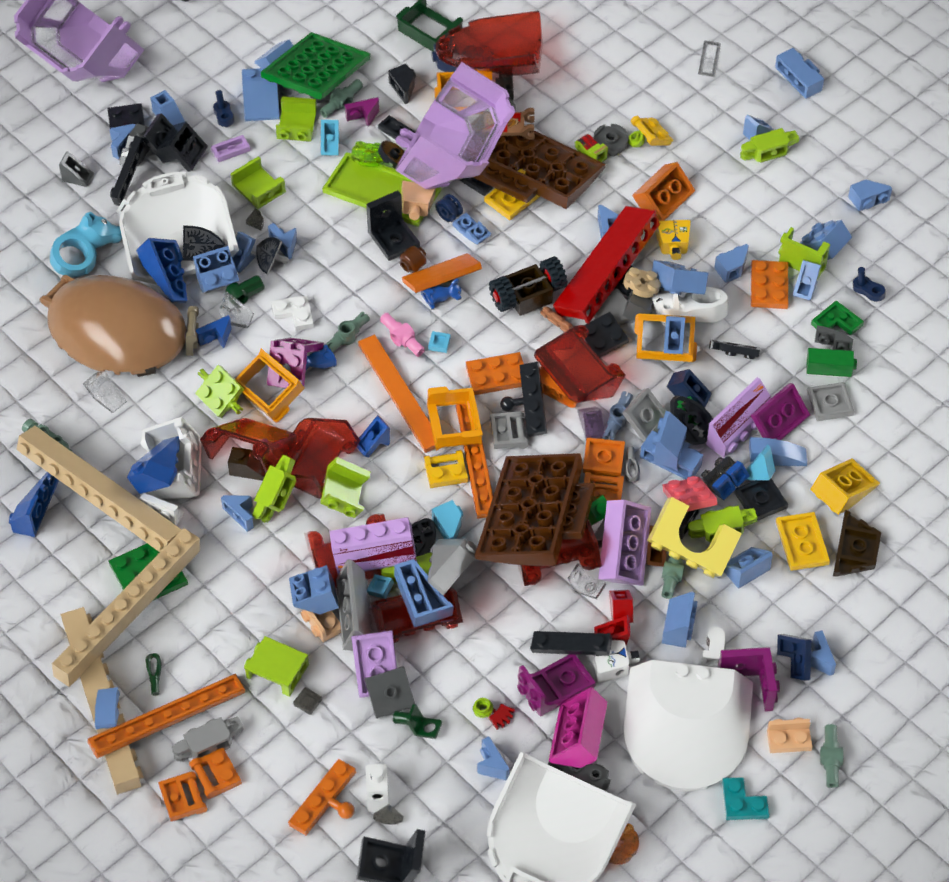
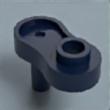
M217 90L215 92L217 102L213 105L214 114L217 116L218 125L229 127L235 122L234 114L231 111L230 103L224 101L222 91Z
M859 267L858 276L853 280V290L856 293L865 295L871 301L878 302L883 300L886 295L885 287L866 277L865 268Z

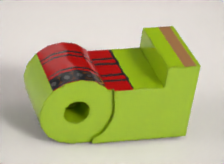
M586 134L575 141L577 151L600 162L607 159L608 146L604 143L600 145L591 135Z

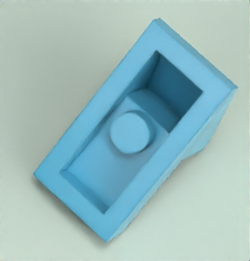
M321 120V156H339V120Z

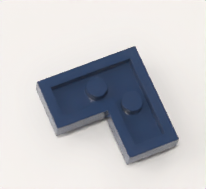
M778 634L777 655L791 657L790 678L803 681L810 680L812 639Z

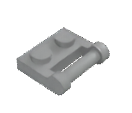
M523 412L490 414L494 449L515 447L525 449L529 446L528 439L525 437L523 422L525 416ZM511 421L516 422L518 438H513Z

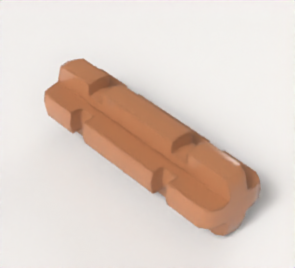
M543 307L540 312L543 317L566 333H569L573 327L571 323L556 312H553L549 307Z

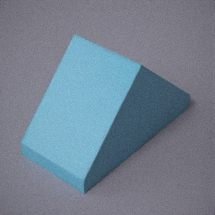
M768 444L747 467L746 470L750 476L746 480H770L773 476L775 466L771 447Z

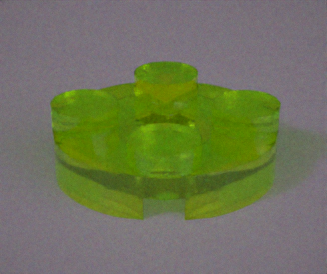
M357 141L352 148L351 159L354 162L355 159L359 161L361 166L378 167L379 163H382V165L385 163L378 153L381 143L371 144Z

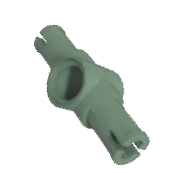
M356 79L348 87L334 89L330 95V102L320 109L321 115L324 118H328L335 110L340 108L345 110V104L352 103L354 94L363 88L362 82Z
M362 311L355 319L342 321L338 325V331L334 334V337L325 345L334 353L341 345L354 343L355 335L360 331V328L370 321L369 316Z
M671 557L664 563L661 577L663 578L664 585L661 595L666 599L673 597L675 586L682 581L685 565H683V559L681 558L676 560Z
M828 724L824 727L825 742L820 749V764L824 765L826 770V786L836 788L839 786V769L843 765V747H840L837 741V726Z

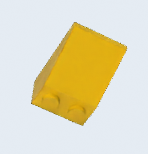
M851 458L821 472L810 490L815 493L817 498L825 502L833 512L839 515L845 512V510H849L868 495L880 482Z

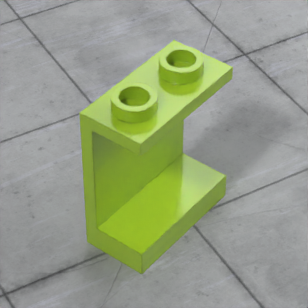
M282 97L279 125L276 124L277 139L311 141L317 113L316 99Z
M259 156L230 173L232 186L257 209H260L286 192L285 180L281 176L273 179L262 168Z
M790 227L788 232H784L780 239L782 245L778 251V254H780L779 262H788L789 267L800 271L803 260L820 264L821 268L817 278L819 279L826 268L830 244L823 242L818 251L792 240L794 228Z
M336 457L328 464L320 504L327 506L329 509L339 511L348 517L355 518L364 510V507L359 505L362 484L370 478L371 471Z
M264 636L263 640L256 644L252 657L248 658L245 662L246 678L251 679L253 674L281 685L282 694L290 697L309 666L308 654Z

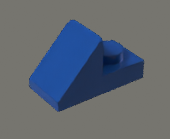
M229 315L196 329L198 344L202 346L217 339L224 348L232 330Z
M378 415L354 443L359 451L368 458L380 443L387 446L390 444V427Z

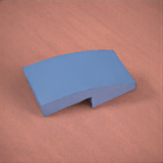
M467 212L453 221L452 226L477 245L491 236L487 228L480 221L476 223Z
M118 687L97 691L95 705L96 729H107L117 726L119 717L117 705L120 696Z

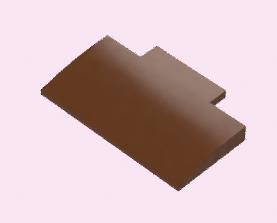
M488 110L471 124L476 136L463 160L467 162L473 161V163L479 161L491 136H487L488 113H492L491 110ZM529 131L530 133L534 132V139L532 140L526 139L523 136H500L488 159L489 164L480 175L473 177L525 203H528L538 195L567 209L605 169L606 164L539 132ZM518 170H524L525 175L523 173L518 172Z
M581 454L506 456L477 546L475 558L477 560L514 565L556 566L562 541L564 539H583L596 489L594 483H579L583 468Z

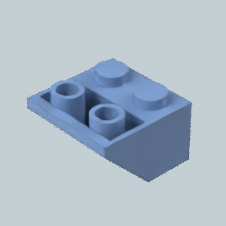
M831 220L827 223L821 224L819 222L815 224L810 233L802 237L800 244L818 251L823 242L829 243L830 249L827 259L829 260L834 258L852 236L842 220Z
M228 246L193 256L196 276L202 293L239 281Z
M666 411L664 418L660 417L659 430L654 435V446L651 455L654 456V464L677 469L686 439L687 427L671 412Z
M327 565L289 578L294 607L317 614H323L339 608L335 582Z
M694 592L669 599L662 644L686 648L687 640L691 641L698 601H694Z

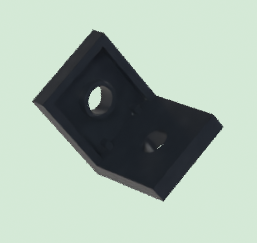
M398 190L366 204L368 233L388 261L399 257L411 246L420 247L419 240L402 219V195ZM396 238V239H400V240L394 242V241H392L391 239Z
M417 829L406 845L364 836L361 841L356 879L366 882H413L421 871L425 830ZM376 858H382L386 862V866H379L376 863Z

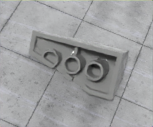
M438 539L430 549L432 556L429 561L431 562V567L429 568L428 583L444 595L475 559L476 545L466 539Z

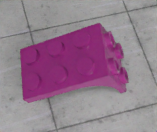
M569 654L532 674H529L524 665L519 667V674L517 675L518 691L522 696H526L532 711H536L540 717L561 706L566 700L590 687H596V682L575 654Z

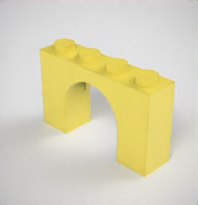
M673 497L667 498L647 539L648 542L652 543L651 547L662 551V549L668 551L670 557L676 560L681 558L687 561V566L694 569L698 567L704 570L703 574L711 578L722 576L742 533L725 524L719 525L710 546L701 553L692 552L684 547L679 537V528L689 505Z

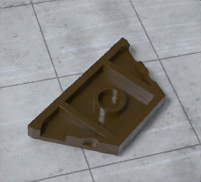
M848 510L844 512L833 572L834 577L872 570L876 567L881 532L874 527H870L862 519L857 520L850 515L851 512Z

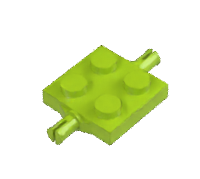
M217 365L211 374H208L204 369L199 370L198 375L204 382L195 394L217 417L222 418L231 408L236 414H240L243 408L237 404V400L244 391V388L221 365Z

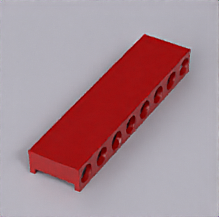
M630 206L624 207L553 304L557 314L561 317L567 316L585 320V323H590L659 227L660 223L656 211ZM650 222H654L652 228H650ZM645 232L644 239L641 240V236ZM627 256V262L625 265H623V261ZM609 282L608 289L605 291V286ZM590 307V314L587 316L586 312L589 310Z

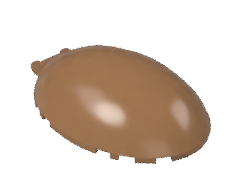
M63 275L60 278L61 281L46 296L43 295L39 299L48 308V327L59 348L64 349L68 356L77 362L97 371H114L116 375H120L121 372H131L132 375L146 373V369L155 366L158 369L173 360L179 354L186 341L185 331L187 329L179 309L170 300L152 288L134 280L110 275H90L78 279Z

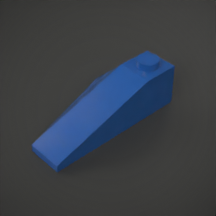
M148 238L136 250L142 266L171 302L186 303L188 301L186 283L182 277L184 269L181 268L183 256L177 241Z
M179 436L161 441L131 466L127 478L139 494L171 486L177 474L175 464L178 463L176 454L179 452L180 447Z
M46 472L20 501L14 513H11L9 517V524H11L13 533L31 537L36 536L59 482L57 478Z

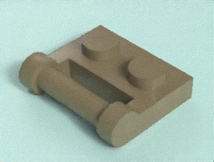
M190 306L187 312L186 356H193L194 349H197L198 346L196 329L199 328V323H196V318L199 315V308L196 306Z

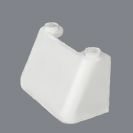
M182 417L142 430L141 445L148 452L165 439L179 436L180 440L179 452L176 454L178 463L175 464L177 474L171 486L146 492V494L159 499L193 498L200 494L201 438L198 432Z

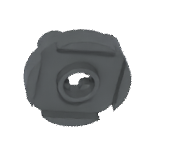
M611 124V126L606 127L601 125L594 132V140L600 145L604 143L608 146L607 154L610 156L618 155L628 145L627 131L620 125Z

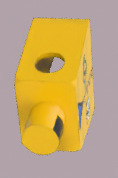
M659 221L660 225L655 231L661 253L670 254L671 259L679 260L681 254H686L688 250L691 221Z

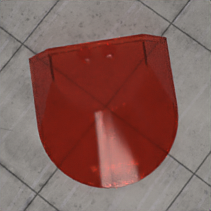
M532 11L472 20L468 22L469 26L461 28L458 25L448 31L449 35L447 37L441 36L435 46L438 58L451 66L458 67L463 62L474 70L511 76L540 73L543 45L540 12Z

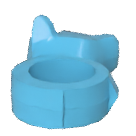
M92 212L86 213L77 227L62 234L54 241L49 255L50 264L61 275L79 277L89 274L96 265V248L109 243H119L122 240L120 226L113 225L104 217L96 216ZM66 246L78 248L83 253L85 261L79 265L68 264L61 258L59 251Z

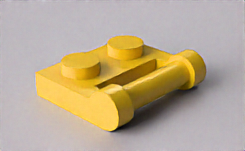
M634 116L631 119V124L642 132L651 146L671 145L673 139L661 127L657 119L652 117L640 118L639 116Z
M462 450L434 457L429 455L423 456L430 488L468 482ZM457 460L456 464L432 467V464Z

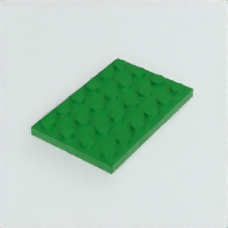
M310 32L261 71V78L322 100L370 60V53Z

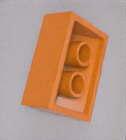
M678 162L664 164L632 196L640 208L656 211L658 220L664 221L695 189Z

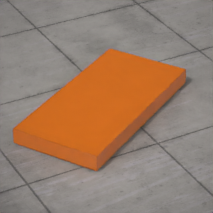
M466 253L403 276L402 281L411 290L418 293L481 270L482 266L481 262Z

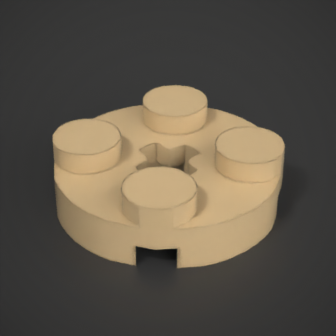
M634 267L629 269L623 281L627 290L630 288L633 290L634 295L644 298L653 297V294L657 295L661 287L656 272L638 270Z

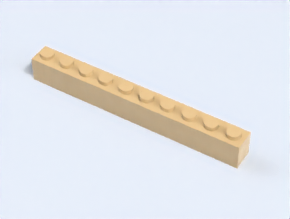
M33 426L19 435L17 451L157 551L161 552L182 530L38 427Z
M183 528L52 663L53 676L70 687L200 552V538Z
M84 607L60 614L69 645L93 622L91 614H86ZM103 653L80 676L94 724L97 691L114 688L112 679L107 680L106 677L110 673L107 664H102L101 658H104ZM118 701V705H117V708H118V709L121 708V707H120V704H119V701ZM123 713L119 714L117 726L125 722ZM102 728L96 730L99 734L111 728ZM129 745L105 755L117 795L141 787L140 779L143 778L140 766H135L134 761H137V756L134 748L130 749Z

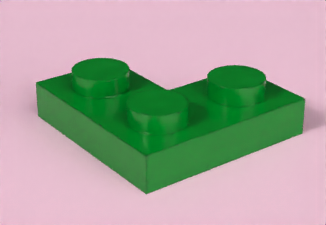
M834 301L811 320V325L816 329L817 325L831 329L838 326L850 336L860 329L864 323L862 319L838 301Z

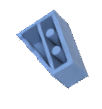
M653 261L652 271L657 273V278L661 283L660 288H663L664 291L681 295V292L705 295L708 272L697 271L694 268L688 270L684 265L669 261Z
M414 559L395 565L394 576L414 628L452 616L454 606L428 583V575Z

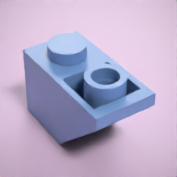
M166 90L150 97L152 111L155 115L162 113L172 125L185 122L175 100Z
M863 180L850 185L848 197L858 211H862L889 201L892 187L870 180Z
M748 244L737 246L733 250L716 256L714 268L725 283L741 277L747 260Z

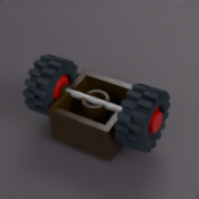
M553 256L541 261L540 267L534 264L490 281V295L493 297L492 300L495 302L497 309L500 312L515 308L521 316L552 304L553 292L565 288L568 283L567 275H565L566 271L563 269V264H560V260Z

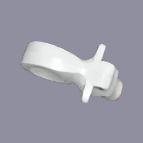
M706 287L705 295L687 293L684 297H680L678 294L658 293L650 297L653 301L651 309H653V314L689 316L695 317L696 322L713 323L724 319L728 312L727 294L713 287Z

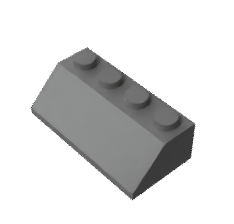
M347 559L336 578L343 650L353 651L351 636L373 633L370 627L372 615L369 614L370 597L367 596L368 579H365V571L355 562Z

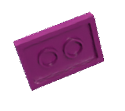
M789 383L756 410L751 417L763 438L782 440L810 416V413L794 383Z

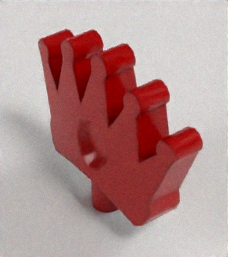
M500 704L498 710L493 709L494 714L489 716V720L496 730L499 729L498 725L503 728L505 727L503 722L510 724L508 718L513 719V715L510 712L514 713L515 709L504 704Z

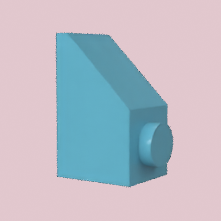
M451 500L432 509V520L444 539H457L462 526L463 512L460 506H456L454 501Z

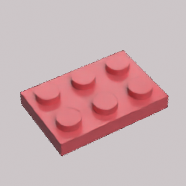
M690 476L685 480H671L666 484H662L663 492L668 498L673 497L689 505L687 512L717 505L716 496L700 477Z

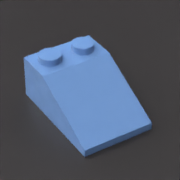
M265 68L242 69L245 121L279 119L278 84L261 78V71Z

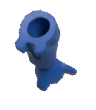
M455 279L448 287L434 286L421 291L423 299L431 309L435 308V304L444 302L450 297L456 300L462 299L460 295L461 287L458 285L459 279Z
M324 345L322 350L307 356L306 370L309 367L320 369L335 367L337 365L335 355L327 345Z

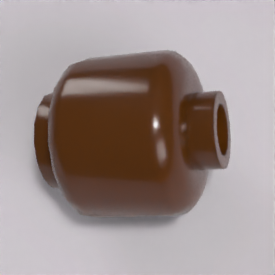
M411 246L400 255L399 263L406 272H417L426 264V252L421 247Z

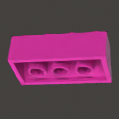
M593 687L569 698L560 706L549 756L550 763L582 768L597 760L608 702Z

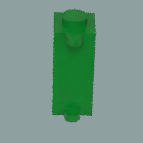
M808 348L806 374L852 377L853 370L857 368V359H854V351Z

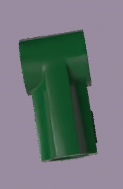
M255 275L240 284L237 282L231 283L226 288L225 293L236 306H242L248 301L249 297L264 290L265 287L262 279Z

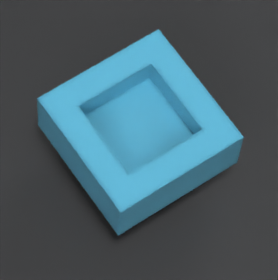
M432 331L428 350L447 353L450 334Z
M375 574L368 586L367 593L386 599L394 581L392 578Z

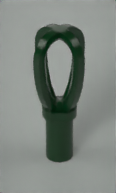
M151 653L146 656V667L149 681L151 682V695L156 696L159 695L161 659L159 654ZM152 658H155L157 660L156 673L154 676L151 672L150 661Z

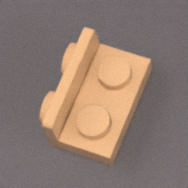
M302 609V612H300L303 620L306 623H310L314 636H319L322 642L341 633L340 622L332 611L317 614Z
M795 718L793 720L775 719L769 721L767 737L770 753L811 751L810 719Z

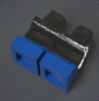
M730 456L725 458L719 457L715 461V468L712 471L705 470L701 474L708 488L722 500H725L736 490L735 486L738 488L750 476L743 463L739 461L734 462Z

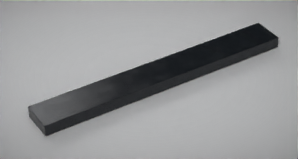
M390 115L378 124L380 131L395 140L397 136H401L400 130L403 128L415 133L414 130ZM473 177L458 179L483 196L494 188Z

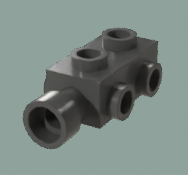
M548 763L549 766L604 791H607L611 782L608 779L609 770H606L605 767L599 764H588L578 768Z

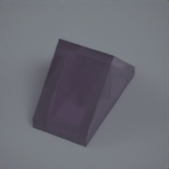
M596 406L578 409L577 412L585 439L587 440V437L603 439L605 432L601 409Z

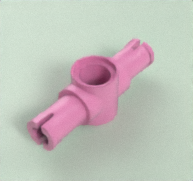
M384 313L381 316L380 322L390 330V337L395 345L408 347L417 357L424 353L425 348L415 339L414 330L408 323L401 324L397 322L389 313Z

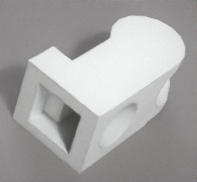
M712 627L707 633L706 644L709 649L703 650L701 666L718 668L720 652L724 650L725 632L720 627Z

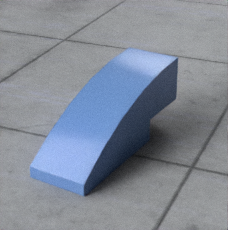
M750 437V462H753L768 444L771 447L774 466H807L806 448L777 439Z

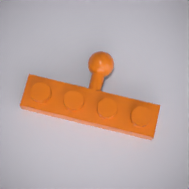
M338 759L288 821L289 826L307 836L329 806L338 810L341 818H351L355 812L354 806L349 802L341 803L336 798L356 774V769Z

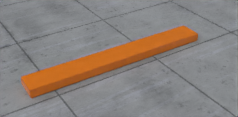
M376 335L358 341L360 349L424 452L434 450L435 444L429 420Z
M456 404L460 432L470 431L471 425L466 404ZM483 442L481 445L479 443L463 445L477 519L487 518L493 499V492Z
M233 674L87 739V743L98 759L244 694L245 687L237 675Z

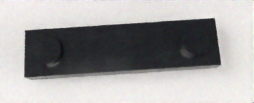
M135 136L129 144V152L115 187H112L110 191V197L114 205L120 206L125 198L145 148L142 137Z
M534 631L530 650L532 653L609 656L613 637L611 634Z

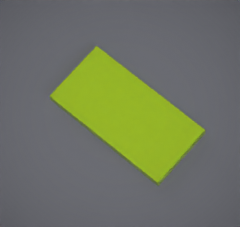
M346 152L322 189L325 194L366 208V204L397 190L401 193L402 181H413L395 169ZM436 188L434 201L441 192V188ZM402 213V219L406 223L417 227L424 219V216H419L418 220H412L409 218V214Z

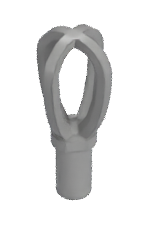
M629 446L627 447L626 480L637 482L640 469L636 461L634 447ZM631 464H633L636 472L634 477L629 473Z

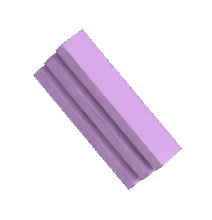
M244 135L211 146V151L214 153L217 161L221 162L249 152L250 146Z

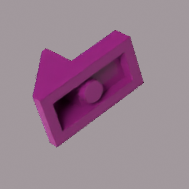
M378 97L345 104V117L347 121L364 118L367 127L379 113Z

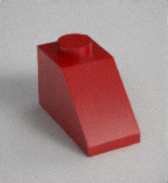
M609 591L611 619L615 620L628 615L630 623H633V598L630 591Z

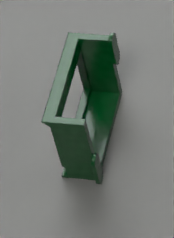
M418 0L412 7H405L396 15L398 31L434 52V44L446 43L458 32H463L462 17H458L452 22L428 8L426 0ZM424 14L447 29L435 39L413 26L412 23Z

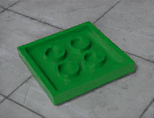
M147 543L108 560L122 589L124 590L160 552ZM181 571L154 600L188 585L184 573Z

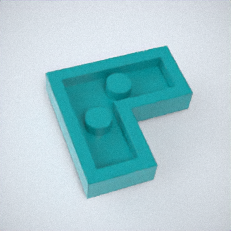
M744 777L723 778L722 786L726 820L769 819L767 796L746 797Z

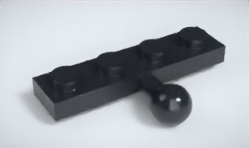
M537 361L521 364L519 366L523 397L513 399L506 396L500 401V407L508 412L513 410L515 406L524 405L527 435L532 437L547 434L539 363Z

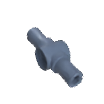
M623 391L618 403L610 408L608 426L603 434V439L608 440L610 437L609 440H615L618 430L626 425V418L622 412L629 406L633 398L631 393L628 392L627 394L626 391Z

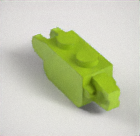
M783 128L750 137L749 142L741 145L740 158L742 160L755 158L757 162L762 163L785 156L788 153L789 146L799 142V136L795 130L784 132Z
M282 455L276 467L270 465L254 499L257 502L252 513L255 519H261L264 523L269 522L275 511L280 512L284 509L296 484V477L291 475L295 463L294 459Z
M739 505L734 507L727 506L717 511H707L704 514H700L701 519L688 523V535L695 539L705 537L706 541L711 543L719 525L723 524L743 534L745 526L757 522L756 511L754 508L740 510Z

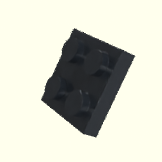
M142 103L107 108L110 128L129 124L136 125L137 123L145 126Z
M611 312L578 328L579 334L596 359L629 343L628 337Z
M772 479L755 480L736 488L734 492L744 509H755L757 521L788 508L787 501Z

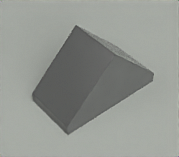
M69 151L64 154L59 163L63 182L84 187L88 186L94 173Z

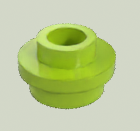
M634 131L628 138L629 145L635 148L641 147L645 142L641 131Z
M479 698L473 705V712L479 718L490 716L494 709L492 702L487 698Z

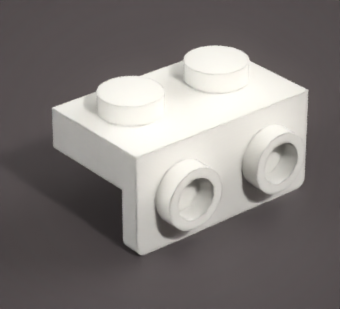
M143 493L140 497L142 502L175 525L184 516V511L179 510L177 505Z

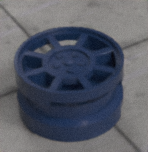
M446 194L435 204L439 216L448 223L450 221L453 222L456 217L463 214L461 203L451 194Z

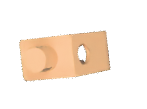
M402 181V213L409 214V218L412 220H418L419 216H428L435 199L436 188L426 190L415 182Z

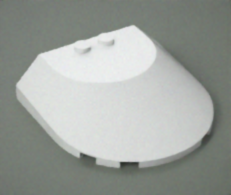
M171 172L147 180L142 184L143 187L130 194L125 201L126 206L120 214L121 235L130 273L135 280L157 284L142 266L136 251L148 238L176 240L183 256V225L199 226L212 231L226 244L225 246L229 247L232 257L239 251L228 206L222 191L217 185L215 186L210 183L209 179L198 174L192 176L187 175L186 172ZM181 261V268L184 269L182 277L196 273L194 261Z
M650 660L631 667L623 737L626 751L629 752L633 759V764L643 775L646 773L649 777L653 778L655 783L674 790L698 791L707 789L708 786L717 782L719 784L722 783L723 778H729L745 757L749 739L753 682L734 669Z
M521 751L489 819L487 828L488 854L492 866L496 869L503 882H595L607 866L636 804L590 785Z

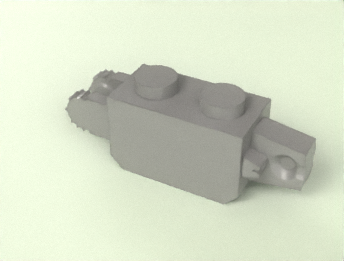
M237 716L223 721L222 717L209 720L205 725L198 728L190 729L187 733L183 734V740L173 744L174 759L183 761L191 757L193 759L201 758L222 747L224 750L229 749L232 744L231 738L243 731L240 719Z

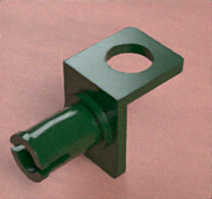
M416 704L412 705L409 713L395 711L393 714L394 724L409 725L414 736L436 739L442 725L441 720L423 717ZM434 724L435 729L432 732L427 733L424 731L427 725Z

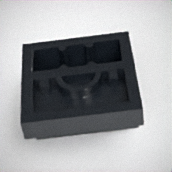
M162 113L156 115L142 136L146 145L163 163L177 159L187 171L194 169L208 147L186 121L172 125Z

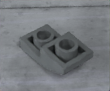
M817 325L814 343L833 345V350L851 351L854 339L840 331Z

